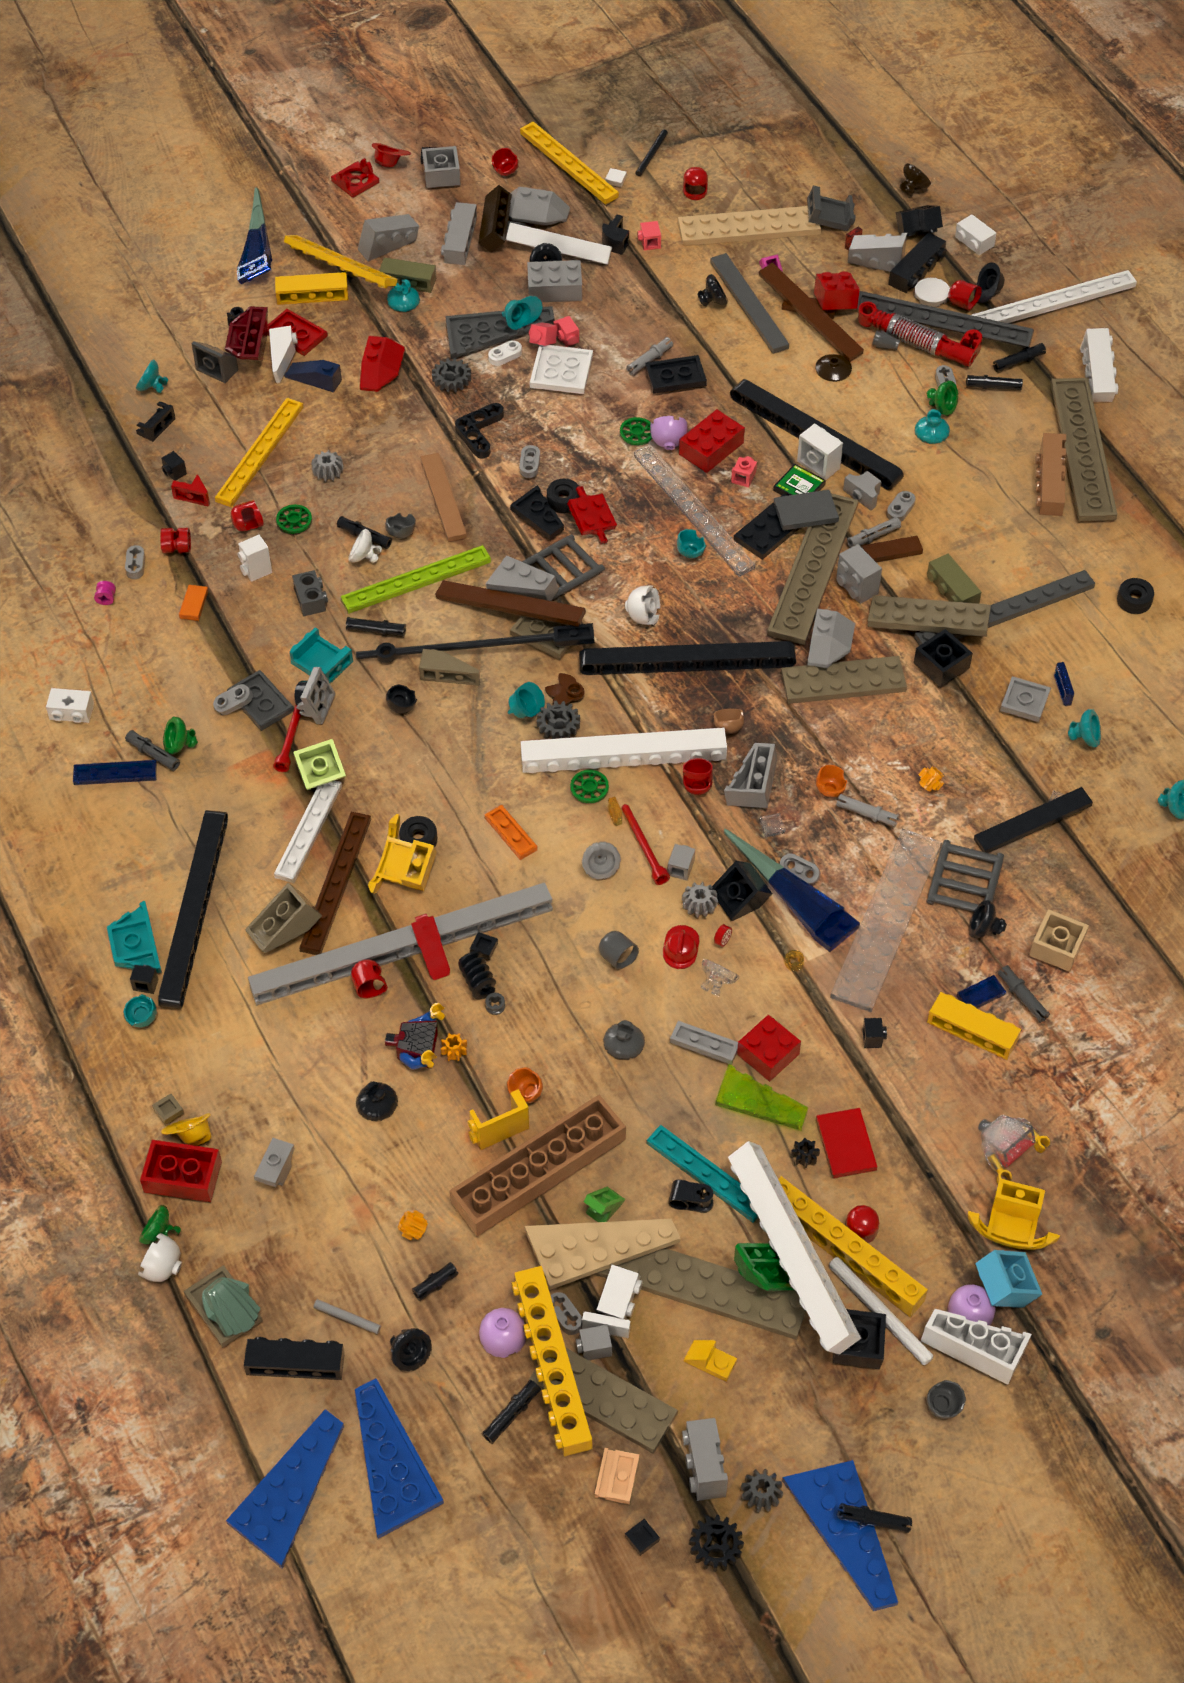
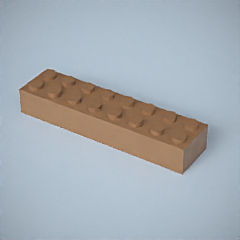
M597 1095L449 1190L451 1204L473 1233L479 1236L626 1140V1126L604 1099Z

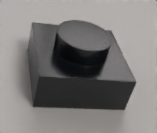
M478 932L470 947V952L481 951L483 958L490 960L498 945V939Z
M645 1519L625 1533V1538L640 1556L660 1541V1537Z

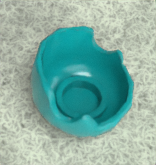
M685 529L680 531L677 537V550L681 555L688 558H697L704 553L706 549L704 537L699 538L696 530Z
M143 994L131 998L125 1004L123 1011L125 1020L131 1026L137 1028L149 1026L157 1015V1006L153 999Z

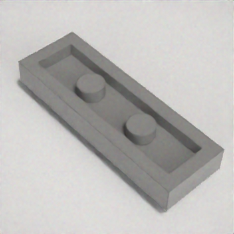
M681 1021L677 1022L670 1037V1043L730 1065H732L738 1050V1042Z

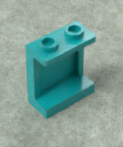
M317 628L306 633L304 638L298 644H295L289 652L292 665L308 675H311L314 667H320L330 684L353 663L352 649L347 646L339 649L320 637L319 629Z

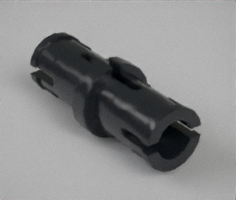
M449 1262L436 1273L429 1274L426 1280L412 1288L415 1297L421 1301L435 1290L439 1291L443 1288L442 1285L459 1274L456 1267Z

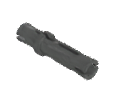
M130 730L126 734L125 741L137 747L139 752L146 753L171 771H175L179 767L180 760L153 744L151 739L142 737L134 730Z
M1009 965L1004 966L1002 969L1005 972L1000 970L998 975L1009 986L1010 992L1018 996L1039 1023L1045 1021L1046 1019L1043 1016L1048 1018L1050 1013L1025 986V981L1022 978L1019 979Z

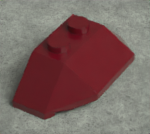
M249 306L246 312L240 314L230 323L225 345L226 352L242 360L263 361L267 340L268 307Z

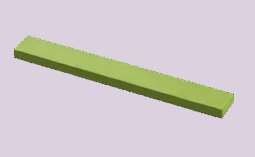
M482 545L342 595L341 601L348 614L489 564L491 563V557Z

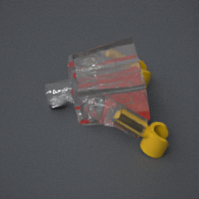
M1000 1115L993 1122L986 1119L982 1120L978 1127L981 1132V1148L985 1159L992 1170L998 1173L997 1183L1001 1176L1007 1177L1008 1181L1012 1179L1011 1172L1003 1170L1002 1166L1007 1168L1033 1144L1035 1150L1039 1153L1045 1151L1044 1146L1048 1147L1050 1145V1139L1047 1136H1039V1131L1025 1118H1011L1006 1115Z

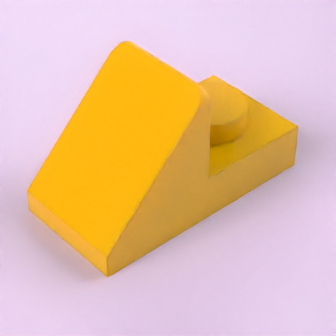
M694 1340L684 1358V1362L727 1382L737 1363V1358L717 1349L715 1340Z

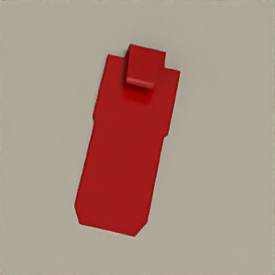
M427 914L415 917L416 922L411 923L430 977L433 980H437L450 975V967L434 916L428 917Z

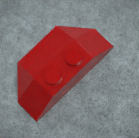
M368 336L361 363L360 390L378 392L383 386L399 376L405 347L392 338Z

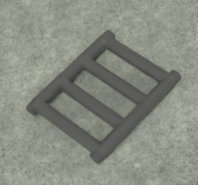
M572 534L522 561L528 565L537 562L547 573L556 577V581L561 587H559L552 600L605 570L602 564L598 565L574 541L575 537ZM569 545L591 570L583 574L559 549ZM553 554L576 578L567 582L544 558Z
M944 840L929 889L927 903L934 904L936 902L972 912L978 907L979 904L937 894L939 885L984 896V900H990L993 903L1004 854L997 853V855L953 845L949 840ZM951 852L994 863L992 872L946 861L948 853ZM948 869L988 879V888L943 878V871Z

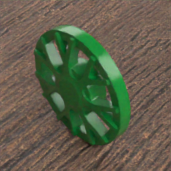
M640 417L629 418L621 424L620 436L630 445L639 446L646 444L652 440L651 433H644L645 431H650L651 422Z
M297 504L288 505L277 513L276 523L283 532L290 534L301 533L310 527L312 515L305 506ZM279 519H286L287 521L279 522Z
M583 770L572 778L570 790L578 801L596 803L606 797L609 791V782L606 776L599 771ZM589 775V778L583 779V776ZM596 776L601 778L598 782L594 779ZM575 781L580 782L581 786L575 785ZM606 785V788L599 789L598 786ZM582 790L583 793L579 795L576 793V791ZM598 792L601 795L596 797L594 794ZM586 794H587V795H591V798H584V797H585Z

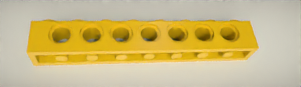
M780 1176L778 1180L809 1239L833 1258L839 1257L856 1276L911 1318L925 1302L928 1289Z
M538 1266L514 1272L515 1281L511 1282L514 1296H519L520 1299L517 1307L520 1317H525L526 1324L523 1325L526 1339L531 1338L532 1346H529L532 1360H537L538 1367L535 1368L538 1382L543 1381L545 1389L541 1390L544 1403L550 1405L551 1411L548 1412V1418L551 1427L555 1426L557 1434L554 1435L557 1449L562 1448L564 1457L591 1450V1433L543 1268ZM530 1293L538 1295L535 1298L527 1297V1295ZM540 1314L543 1316V1318L537 1320L534 1319L533 1316ZM541 1336H548L550 1339L547 1341H541L538 1338ZM548 1357H553L556 1359V1361L548 1363L545 1361V1359ZM554 1379H560L562 1383L559 1385H554L551 1383V1381ZM560 1401H566L569 1403L566 1407H560L557 1405V1403ZM567 1423H572L575 1425V1427L570 1430L565 1429L563 1426Z

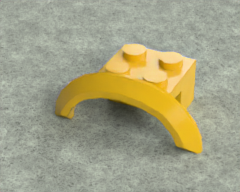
M396 814L389 821L387 840L374 877L368 883L370 892L373 894L377 893L384 880L424 891L437 854L434 845L417 840L409 843L398 839L400 828L399 814Z
M1000 1178L988 1227L981 1221L980 1214L968 1211L970 1224L981 1235L1008 1247L1035 1250L1054 1244L1060 1237L1058 1234L1048 1232L1046 1236L1034 1239L1045 1194L1043 1189Z

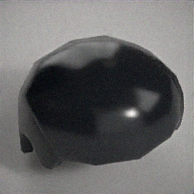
M394 685L386 693V703L396 713H408L417 702L415 691L410 690L404 685Z

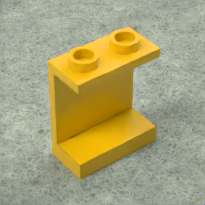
M519 1089L510 1093L511 1111L481 1123L473 1109L469 1111L470 1120L467 1121L471 1130L468 1132L473 1144L477 1143L480 1150L529 1129V1108Z

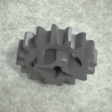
M447 358L446 362L440 360V365L435 364V369H432V382H435V387L440 386L441 391L446 388L447 392H450L451 389L457 392V388L463 390V385L468 386L469 381H471V368H468V363L463 364L462 359L459 362L456 361V358L453 361Z
M554 701V705L547 703V708L541 707V713H537V727H539V733H544V738L549 736L552 739L570 738V734L576 735L577 729H580L578 709H573L572 704L565 706V701L561 704Z

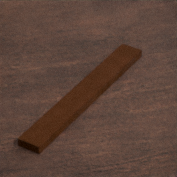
M773 262L759 271V276L847 360L851 362L864 353V349Z
M445 580L442 581L435 593L436 599L579 627L586 614L584 607Z
M351 811L315 908L322 916L305 932L299 947L300 952L313 955L322 953L370 825L371 815Z

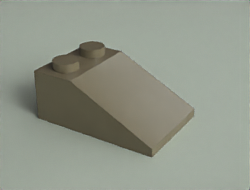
M287 883L249 924L245 931L264 953H267L307 932L322 915L303 893L290 883Z

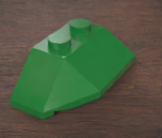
M738 1243L735 1246L734 1261L738 1266L739 1273L745 1280L766 1291L794 1290L789 1283L790 1277L779 1263L780 1258L777 1252L772 1249L769 1243Z

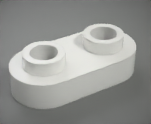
M508 341L491 349L488 353L490 364L500 366L520 357L522 345L517 341Z

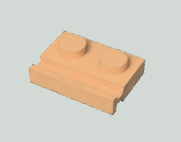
M605 1448L596 1485L595 1498L601 1497L605 1498V1500L630 1505L640 1455Z

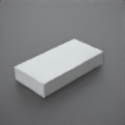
M586 1311L583 1313L582 1329L608 1325L609 1335L629 1338L630 1320Z

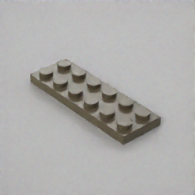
M873 595L868 617V627L936 633L946 629L951 634L987 637L991 605Z
M899 656L833 662L828 668L810 665L781 668L788 704L907 691V684Z
M566 1348L585 1415L654 1454L677 1416L678 1410ZM548 1357L545 1359V1361L548 1363L555 1362L556 1359L553 1357ZM534 1370L529 1380L531 1379L537 1383L541 1390L545 1389L543 1381L538 1382L536 1371ZM554 1379L551 1381V1383L554 1385H559L562 1383V1381L560 1379Z

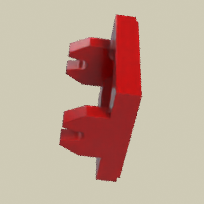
M366 158L351 164L331 176V181L352 198L380 183L379 177L373 173L372 165L366 161ZM354 171H359L362 174L358 176L352 175L351 173ZM368 177L367 182L363 184L362 180ZM353 179L360 180L358 183H352L351 181Z

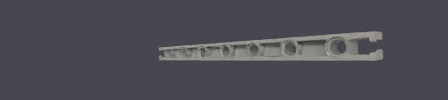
M544 882L435 917L442 946L475 936L478 932L485 933L553 911L551 905L552 897ZM412 925L249 976L248 981L257 1006L351 976L353 966L359 961L370 959L382 966L422 953L418 946Z

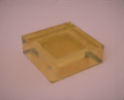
M616 797L608 798V812L615 826L622 825V810Z

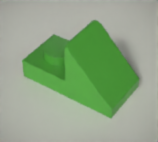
M608 1186L587 1194L584 1203L589 1205L586 1213L597 1222H607L624 1203L625 1198Z

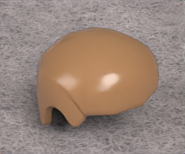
M722 709L714 712L715 728H725V734L737 732L744 725V715L740 709Z

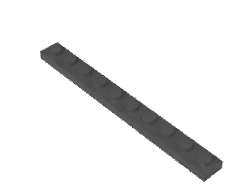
M859 292L856 310L859 309L861 303L869 301L874 303L879 311L882 310L887 312V314L895 313L919 324L963 334L975 329L981 332L983 338L1030 348L1034 329L868 292Z
M1083 570L992 604L988 628L1091 590L1095 587V582L1087 571ZM920 631L915 633V640L920 646L938 633ZM952 634L957 639H961L963 637L968 636L961 634Z

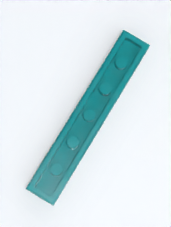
M660 1125L646 1140L647 1145L697 1182L709 1185L713 1189V1194L752 1223L758 1218V1215L750 1207L751 1201L748 1195L740 1187L741 1183L668 1129Z

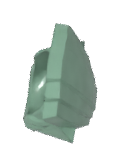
M221 1277L210 1284L202 1293V1303L207 1317L217 1322L225 1336L244 1333L255 1324L254 1321L257 1319L261 1308L249 1295V1284Z

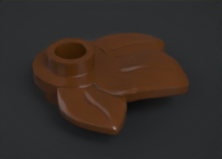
M559 673V684L545 687L546 693L554 698L553 704L554 701H557L558 704L565 701V705H567L571 701L581 700L585 694L584 688L580 683L576 682L575 677L565 673Z

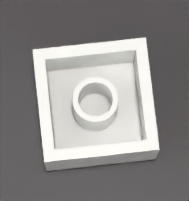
M814 423L799 435L797 462L817 476L827 480L840 469L843 442Z

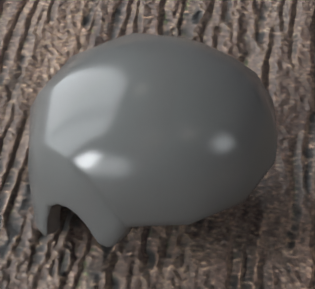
M401 513L390 516L385 522L386 531L395 538H407L414 531L416 519L412 514H408L407 517H403Z
M944 1380L931 1387L927 1394L926 1402L928 1409L935 1417L950 1419L961 1413L966 1397L964 1390L958 1383Z

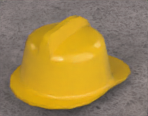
M208 1113L200 1117L172 1123L163 1128L161 1133L164 1135L176 1133L185 1144L200 1145L211 1139L207 1120L211 1114Z

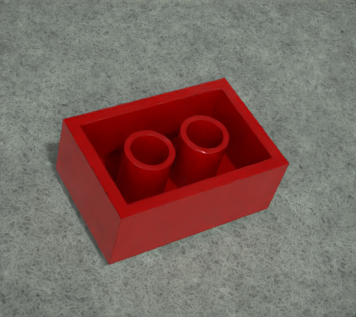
M716 409L679 439V455L708 473L744 443L745 427Z
M151 1140L140 1178L144 1193L211 1202L222 1164L219 1149Z

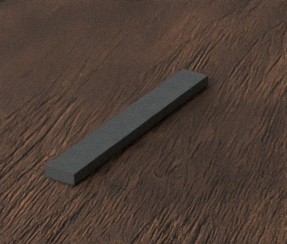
M727 253L710 258V263L771 352L774 354L789 349L788 341Z

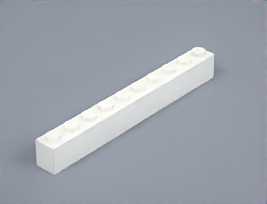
M725 728L521 741L523 773L556 772L560 770L574 771L606 767L617 768L621 766L666 763L677 764L694 758L719 761L726 760L727 756Z
M748 1141L728 1157L732 1164L731 1170L739 1178L742 1191L748 1195L751 1201L750 1207L758 1215L761 1228L768 1234L770 1238L769 1244L777 1252L781 1267L788 1273L790 1277L789 1283L797 1291L801 1306L808 1312L811 1318L809 1320L810 1324L821 1338L820 1344L826 1351L840 1355L859 1341L861 1337L760 1145Z

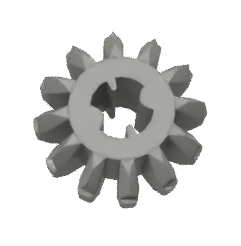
M330 450L326 453L321 451L320 455L315 454L311 462L314 476H317L318 480L324 479L325 482L328 479L334 481L335 477L340 478V474L344 469L341 456H338L337 452L331 453Z
M694 882L692 887L687 886L682 894L683 908L687 910L689 915L695 913L696 918L701 914L705 918L708 913L713 914L715 907L718 905L716 890H712L711 885L704 886L703 882L700 885Z

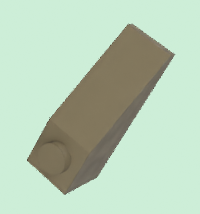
M423 649L419 666L420 680L480 686V672L478 669L444 651Z

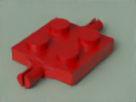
M583 486L577 487L576 491L580 498L570 499L567 505L581 535H597L601 544L607 543L608 539L604 532L615 529L617 523L603 493L587 495Z

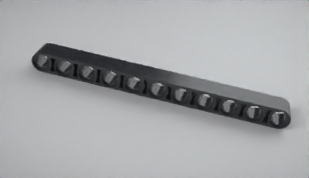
M741 380L730 390V396L736 403L798 439L799 435L814 423L825 429L826 432L843 442L841 464L860 475L868 471L881 480V487L884 489H893L903 479V471L898 466L749 380Z
M790 641L587 648L579 652V670L584 675L770 669L792 667L797 662L795 645Z
M205 810L159 991L158 1004L160 1007L179 1009L183 1007L227 828V812Z

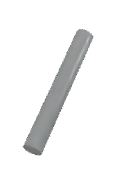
M318 1299L314 1303V1308L375 1334L380 1332L381 1325Z

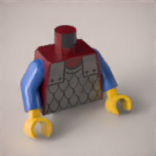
M435 1003L431 1006L430 1011L408 1022H402L399 1034H386L385 1046L396 1047L397 1059L412 1070L422 1067L432 1068L434 1066L433 1059L437 1058L434 1054L438 1036V1025L435 1020L436 1018L438 1020L444 1019L445 1014L441 1011L445 1007Z

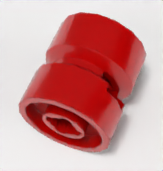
M161 528L160 543L162 553H174L175 550L179 553H190V529L178 528L174 531L173 528Z

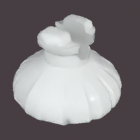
M367 529L362 530L357 537L349 554V562L355 563L365 557L370 559L371 563L377 562L379 558L377 554H380L382 547L372 545L371 533Z

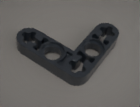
M492 403L455 421L456 433L477 458H487L491 453L490 443L479 429L503 419L504 408L499 403ZM477 417L484 418L482 421H476L475 419ZM470 436H476V437H478V438H477V439H474V440H471V439H469L468 437H470Z

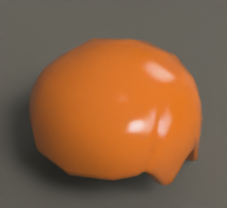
M835 765L821 767L816 776V787L819 792L826 797H838L844 793L847 780L844 779V771Z
M528 1067L516 1069L510 1074L507 1080V1088L509 1093L519 1089L525 1102L532 1103L540 1097L543 1083L536 1072Z

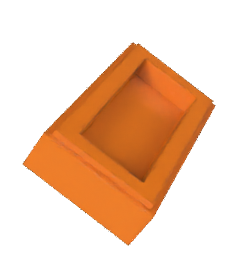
M188 585L179 612L180 619L199 621L207 598L208 587Z

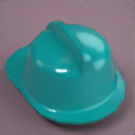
M536 296L512 300L507 303L502 316L505 317L508 327L517 330L537 320L543 310V304Z
M526 682L517 688L508 699L510 707L508 714L513 713L518 718H531L539 713L540 708L545 706V698L539 686L533 682Z

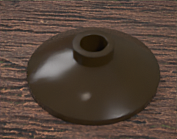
M828 354L818 359L815 369L817 374L824 380L837 382L849 377L852 365L844 356Z

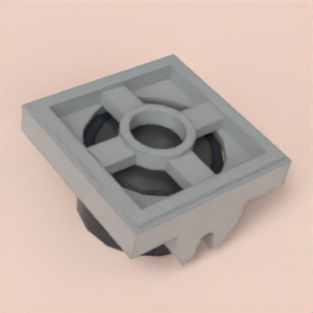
M320 667L313 668L308 681L298 682L294 694L296 708L301 710L300 714L312 717L316 724H323L336 694Z

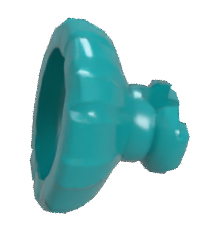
M407 279L402 280V285L397 283L396 286H393L394 288L387 295L388 305L395 311L407 312L415 309L420 303L419 293L411 287V283Z
M154 359L151 360L137 383L136 390L144 391L153 387L157 393L163 391L164 387L162 385L167 384L168 378L159 375L158 363Z
M931 409L927 416L918 420L915 425V435L923 442L929 444L941 443L949 437V424L941 418V413L936 409Z
M1088 709L1082 714L1080 722L1072 721L1070 723L1068 736L1071 740L1082 738L1088 746L1098 747L1101 740L1099 717L1095 710Z
M1180 780L1171 789L1165 788L1163 791L1164 795L1160 794L1158 797V803L1162 807L1168 806L1174 817L1184 819V780Z

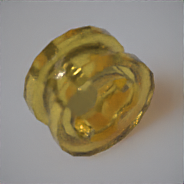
M791 950L786 953V968L790 971L801 970L804 966V955L798 950ZM791 959H798V962L791 963Z

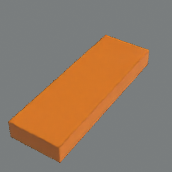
M503 805L485 814L487 822L520 860L538 850L534 841Z

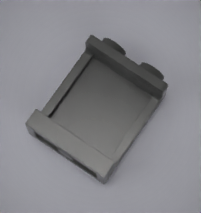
M813 185L807 197L809 222L848 231L856 218L852 195H848L846 201L823 197L820 195V187Z

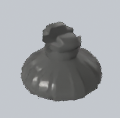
M623 1020L607 1029L603 1042L607 1053L614 1058L629 1060L641 1054L645 1045V1037L641 1030L633 1025L632 1022Z

